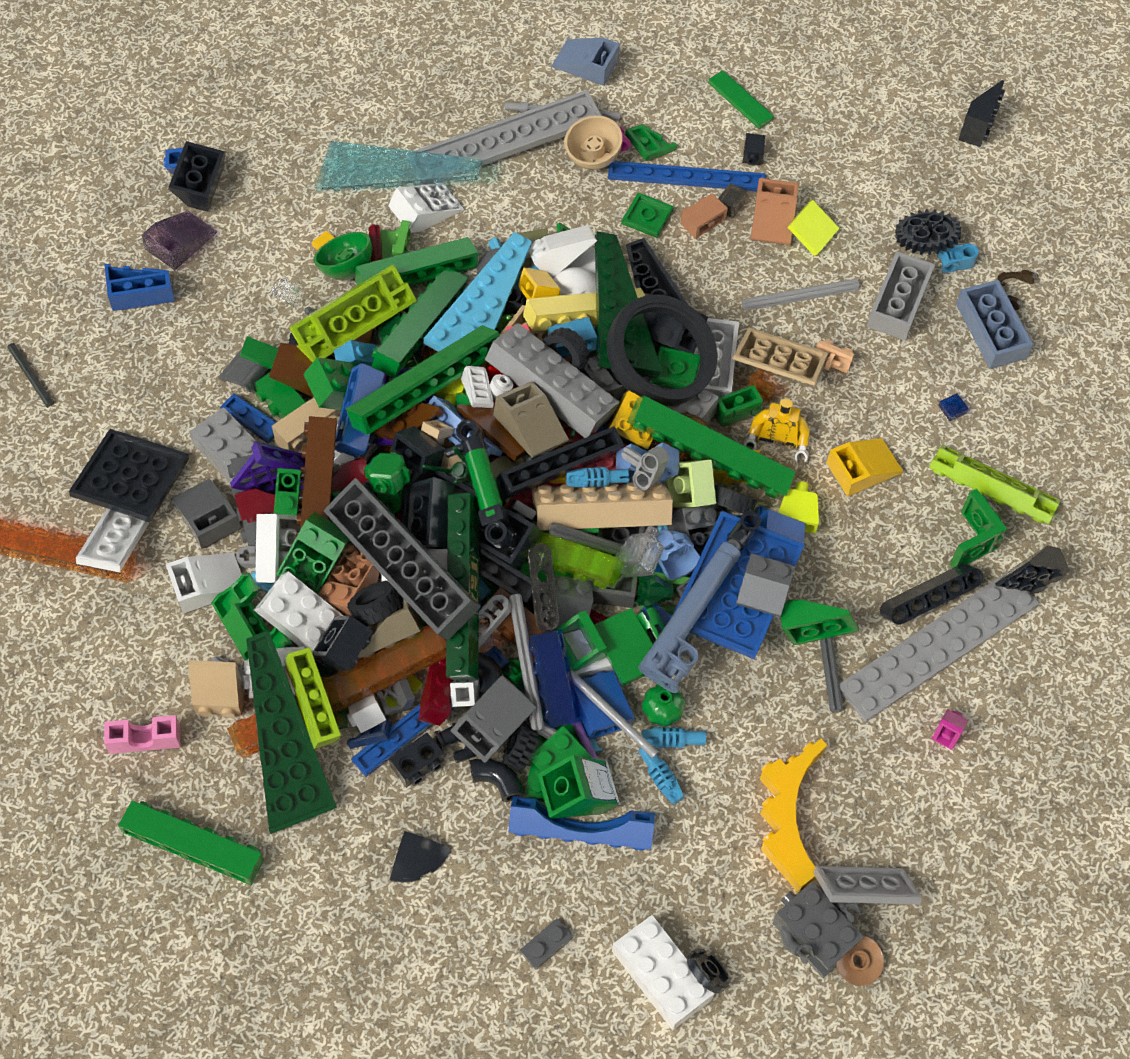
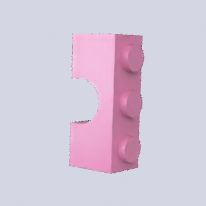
M176 715L152 717V723L145 726L133 725L129 720L104 722V744L110 754L181 748V726Z

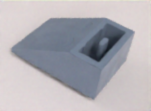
M603 37L567 39L552 67L604 86L619 60L620 43Z

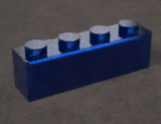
M562 629L530 636L529 650L532 655L534 654L536 661L533 668L535 676L539 677L541 686L538 687L540 699L544 700L546 708L543 710L545 722L549 723L550 728L581 721Z

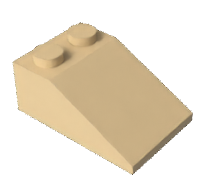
M189 660L191 697L195 713L204 717H210L212 714H221L226 718L242 715L245 689H243L237 664L235 662Z

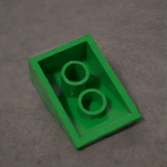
M791 599L784 603L781 613L782 629L793 645L859 632V627L849 610L806 600Z

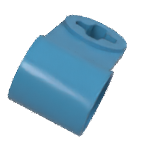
M971 243L953 246V249L947 247V252L939 250L937 257L941 260L942 272L949 273L973 268L979 251Z

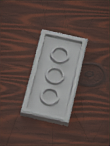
M815 866L814 875L830 902L920 904L922 896L903 868Z

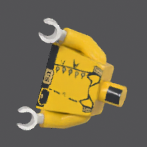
M782 399L780 404L771 403L768 409H764L754 416L748 432L750 436L744 440L743 445L746 446L748 442H752L754 444L752 450H755L756 436H758L757 440L797 448L800 445L799 450L795 454V460L798 461V454L803 453L806 462L809 456L806 446L809 443L810 428L805 419L801 417V410L792 407L793 402L791 400Z

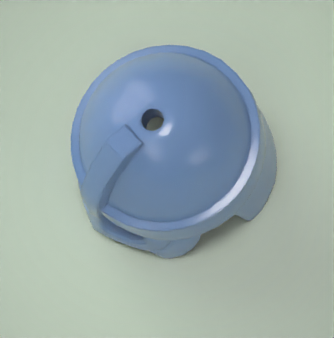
M666 528L661 529V534L657 537L654 546V557L669 580H676L688 575L695 569L700 558L694 548V544L684 533L667 530Z

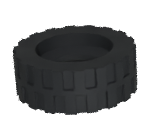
M560 327L555 329L542 341L556 353H558L557 344L564 345L572 355V361L569 363L579 371L589 361V350L587 349L586 342L583 341V338L576 331H572L570 328Z
M714 484L716 504L742 514L747 511H754L757 500Z
M379 581L357 592L348 602L347 608L353 618L368 626L389 617L401 605L402 599L398 591L388 581Z

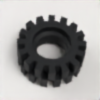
M520 725L509 737V742L507 741L502 762L522 771L526 764L529 763L530 757L532 758L533 750L536 748L535 744L538 741V732Z

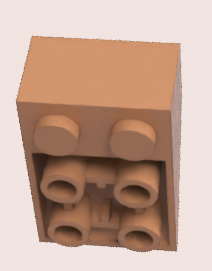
M759 178L750 240L785 245L791 244L792 232L787 227L794 220L799 183Z
M350 543L322 586L318 596L343 616H352L347 608L348 602L361 589L377 583L379 571L354 544Z

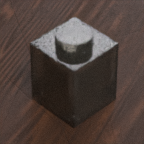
M732 183L726 187L718 199L728 208L727 216L731 218L736 216L745 204L747 191Z

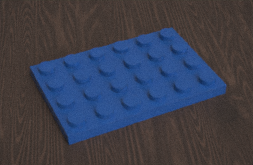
M721 511L676 610L723 542H727L728 535L740 518ZM744 522L746 526L752 527L750 523ZM759 526L744 550L740 551V558L689 633L755 660L774 616L736 604L750 555L752 553L796 566L805 544Z

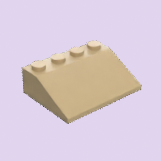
M748 327L733 356V360L815 386L822 374L828 353Z

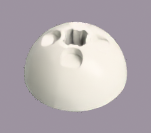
M567 268L552 278L560 288V296L596 292L595 274L584 268Z

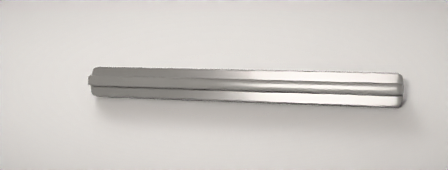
M851 279L742 299V308L747 311L858 291L860 284L858 279Z
M513 594L509 597L525 695L537 706L529 715L532 730L540 731L544 729V722L521 594Z

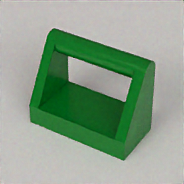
M586 610L576 614L554 630L553 635L573 671L580 670L606 658L607 647ZM576 628L581 630L592 650L579 661L564 636L565 633Z

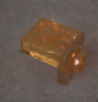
M760 368L757 373L753 372L748 383L749 386L755 385L762 400L769 404L774 398L776 388L763 381L765 370Z

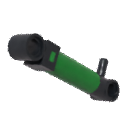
M466 419L457 425L456 434L461 440V444L456 445V447L462 453L464 452L480 508V511H478L482 526L485 528V537L495 548L504 550L510 547L514 540L513 533L506 527L510 525L507 511L502 506L484 443V432L473 420ZM474 430L473 434L467 437V434ZM452 447L445 449V455L448 458L457 455ZM499 532H503L502 537L496 540V535Z

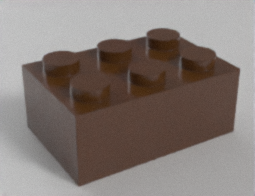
M502 587L493 595H503L507 599L511 596ZM498 602L496 606L502 611L504 609L503 603ZM524 607L532 659H534L549 642L554 631ZM489 611L488 614H490L496 619L497 616L494 615V613H492L491 611ZM510 612L496 629L501 633L499 636L508 644L512 642L517 646L512 613ZM484 618L482 622L489 627L490 619Z

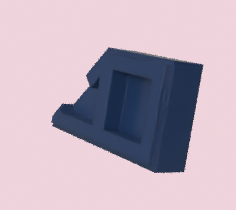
M385 718L386 720L360 733L355 738H350L347 741L348 747L353 749L389 740L392 722L389 718Z

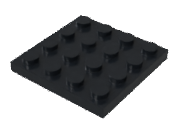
M109 429L70 488L69 495L70 497L150 523L187 464L189 454Z

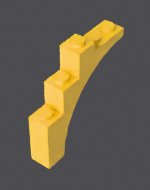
M822 739L816 743L811 741L803 748V753L799 756L794 754L785 763L779 758L774 763L769 761L761 769L760 780L775 796V798L773 796L768 797L762 803L763 807L760 814L774 831H771L763 838L761 850L798 894L811 882H814L816 877L814 875L815 866L809 859L800 840L796 823V800L803 777L811 765L825 753L827 744Z

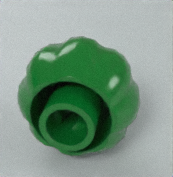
M657 684L646 691L642 702V711L651 723L667 727L682 718L686 702L680 690L677 693H672Z

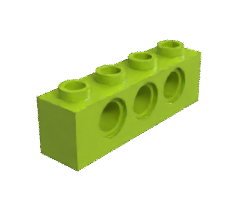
M310 647L288 653L284 663L313 748L317 749L336 743L341 735Z

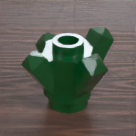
M645 571L638 574V581L641 583L638 586L639 595H636L634 599L635 604L638 606L644 605L648 609L672 599V583L664 581L656 575L652 576Z

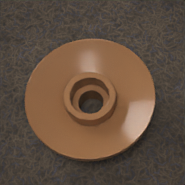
M863 936L864 938L836 963L838 972L843 979L856 986H865L876 981L881 975L884 966V958L880 947L874 940ZM855 956L860 959V965L858 966L853 962Z

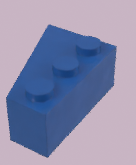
M104 263L107 294L113 311L175 302L173 285L168 270L151 268L138 270L131 269L130 266H123V268L111 267V264Z

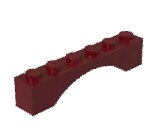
M364 457L340 465L333 474L332 492H342L354 478H357L362 483L369 480L365 475L364 468L367 464ZM258 488L234 493L241 521L247 520V523L257 521V514H274L275 493L266 492ZM298 502L297 509L302 508V502Z
M432 629L431 659L420 700L418 720L440 726L451 714L450 683L454 680L446 677L447 640L437 635Z

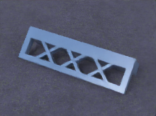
M433 396L428 404L440 407L444 413L440 417L435 415L430 421L439 420L454 428L452 437L448 438L455 445L461 444V440L456 434V428L461 421L466 419L457 412V408L448 400ZM473 430V431H470V432L467 434V437L471 436V435L473 434L474 430ZM484 435L488 457L490 454L500 457L503 451Z

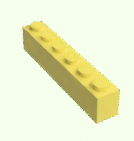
M635 288L638 298L645 296L641 288ZM596 292L527 299L523 316L532 332L548 330V327H552L555 324H563L589 317L592 326L597 325Z

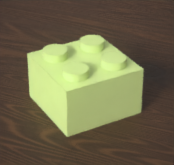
M712 460L679 462V474L665 481V485L673 500L672 508L716 504Z

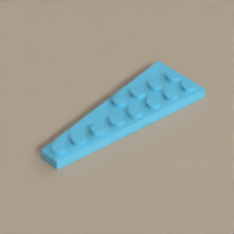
M514 232L424 337V344L439 352L481 325L495 330L505 310L508 298L513 291L516 279H518L521 267L529 253L532 241Z

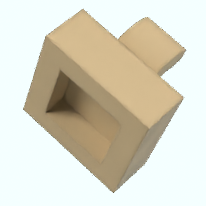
M439 420L423 422L421 430L427 433V436L434 440L435 438V442L442 446L444 438L452 437L454 428Z

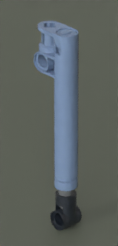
M747 511L742 514L728 535L727 542H723L638 666L642 674L669 692L677 693L679 691L678 684L683 677L689 674L698 660L697 650L684 640L740 558V551L744 550L760 526L761 519L753 511ZM744 522L750 523L752 527L746 526ZM681 655L688 656L691 662H685Z

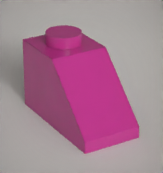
M947 709L931 739L952 750L968 720L959 712Z

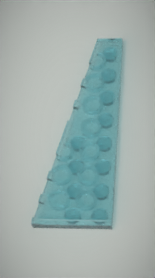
M330 141L315 189L317 192L334 189V192L343 188L360 190V188L368 186L386 188L399 187L406 183L421 185V182L434 181V184L441 183L444 180H455V182L474 181L479 178L482 159Z

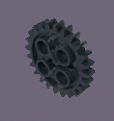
M926 209L924 213L918 210V214L911 212L910 217L904 216V220H899V224H896L895 238L896 242L900 243V247L905 246L906 251L912 249V253L920 251V255L924 252H927L928 255H931L932 252L939 254V250L947 252V247L953 249V244H958V240H961L962 226H960V221H957V217L951 218V213L944 215V211L937 213L936 209L933 212H929Z

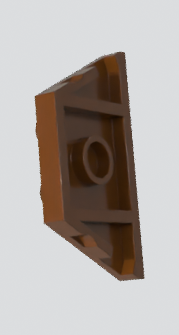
M420 402L376 429L372 434L393 441L395 432L413 426L421 430L423 422L430 421L435 415H438V417L442 416L444 411L440 407Z

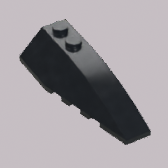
M645 238L626 244L636 288H641L644 294L666 295L688 304Z

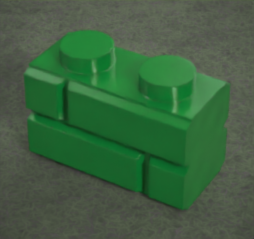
M755 385L719 397L715 416L720 425L725 427L746 419L750 415H756L761 412L762 397Z

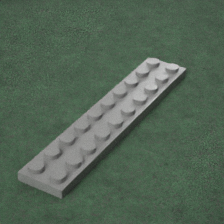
M588 90L415 150L407 153L420 184H432L564 137L568 129L578 120L588 116L602 115Z
M1002 575L839 684L841 694L866 723L1039 605L1038 601L1029 591L996 586L995 583L1004 576Z

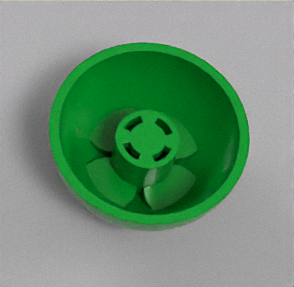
M350 232L337 236L318 249L313 261L324 275L332 279H352L355 277V266L369 263L371 260L372 243L370 237L364 232Z

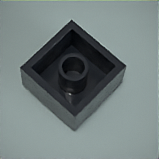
M334 616L312 652L313 657L332 671H349V669H353L359 660L357 656L361 650H364L370 643V635L373 631L352 616Z

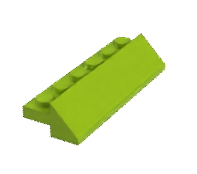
M390 265L289 326V329L298 343L297 347L313 363L317 357L326 358L340 346L350 340H355L417 300L408 283H404L396 267Z
M943 444L929 466L934 473L953 479V482L962 486H968L972 490L977 488L981 494L991 497L993 501L1002 505H1008L1014 511L1029 515L1033 520L1042 524L1049 525L1061 501Z

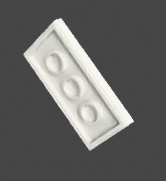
M106 509L76 556V564L121 572L149 522Z

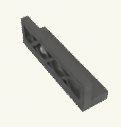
M393 646L379 649L371 655V657L379 660L381 664L379 669L370 665L368 661L370 656L360 658L384 716L410 710L415 697ZM378 676L388 680V689L378 684ZM388 695L396 699L398 706L389 708L385 701L386 696Z

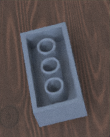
M999 280L961 289L956 305L989 369L1027 359L1033 343Z

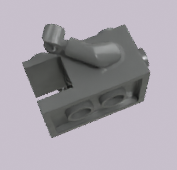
M813 882L798 895H795L792 891L787 893L781 900L785 906L776 913L772 923L780 931L785 949L800 957L803 964L809 963L822 978L826 977L836 968V963L864 938L851 924L855 921L852 914L857 913L861 915L859 906L856 903L830 902L826 894L822 893Z

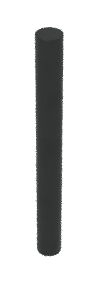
M15 343L9 344L7 346L8 350L45 406L48 408L54 405V402Z

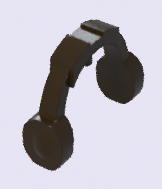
M1029 270L1002 272L998 275L997 280H999L1002 286L1006 284L1003 281L1010 278H1016L1033 284L1036 280V275ZM1008 295L1007 297L1014 310H1019L1021 301L1014 296Z

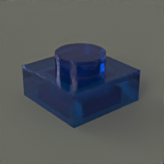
M958 393L941 400L938 404L949 421L967 414L969 410Z

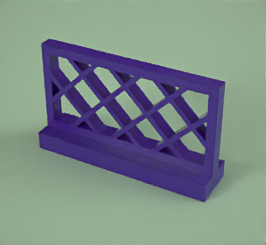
M256 441L251 447L253 454L230 482L231 488L243 491L258 488L266 492L275 493L276 483L273 480L277 479V472L270 474L269 470L275 468L301 470V466L305 467L306 458H302V453ZM255 463L263 465L252 469ZM267 471L268 475L255 479L254 475ZM251 476L253 478V480L245 483L241 482L245 478ZM271 481V485H268L266 487L258 486L260 484ZM304 484L300 485L299 489H303Z

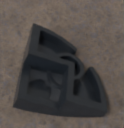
M404 831L394 861L390 881L401 883L420 880V876L430 871L434 873L444 863L451 849L428 838Z

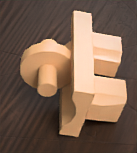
M827 339L825 341L819 340L816 349L828 353L825 369L829 371L832 367L847 373L854 357L853 350L847 347L838 348L832 341Z

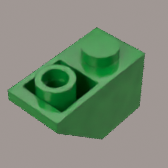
M278 468L274 514L297 516L301 470Z

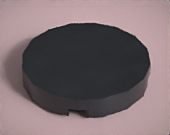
M694 949L687 956L689 969L706 989L713 993L721 994L729 986V982L726 981L729 978L727 971L715 956H707L704 954L706 952L704 949Z

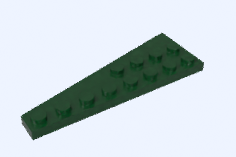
M597 231L595 234L597 242H595L598 367L612 369L607 355V336L610 326L618 313L629 303L638 299L617 235ZM642 313L633 317L626 327L624 334L625 352L630 364L637 373L659 377L661 366Z
M267 630L246 638L268 826L269 832L272 834L335 809L337 806L316 751L313 748L308 730L270 631Z

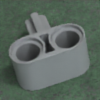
M660 446L651 449L644 455L639 454L630 447H626L621 454L624 460L636 467L633 483L639 490H647L659 482L669 460L668 452Z

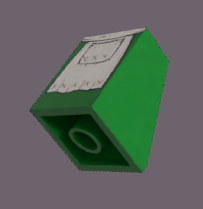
M572 754L538 774L549 818L600 815L620 805L607 761Z

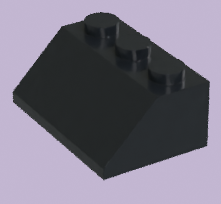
M186 141L168 190L188 207L208 212L225 166V151Z
M434 477L404 485L402 523L426 549H448V495L454 494V483Z

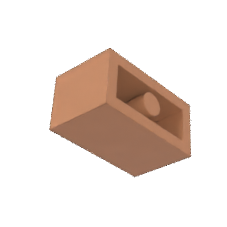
M711 193L707 197H702L691 207H686L681 213L680 224L696 239L725 221L728 208Z

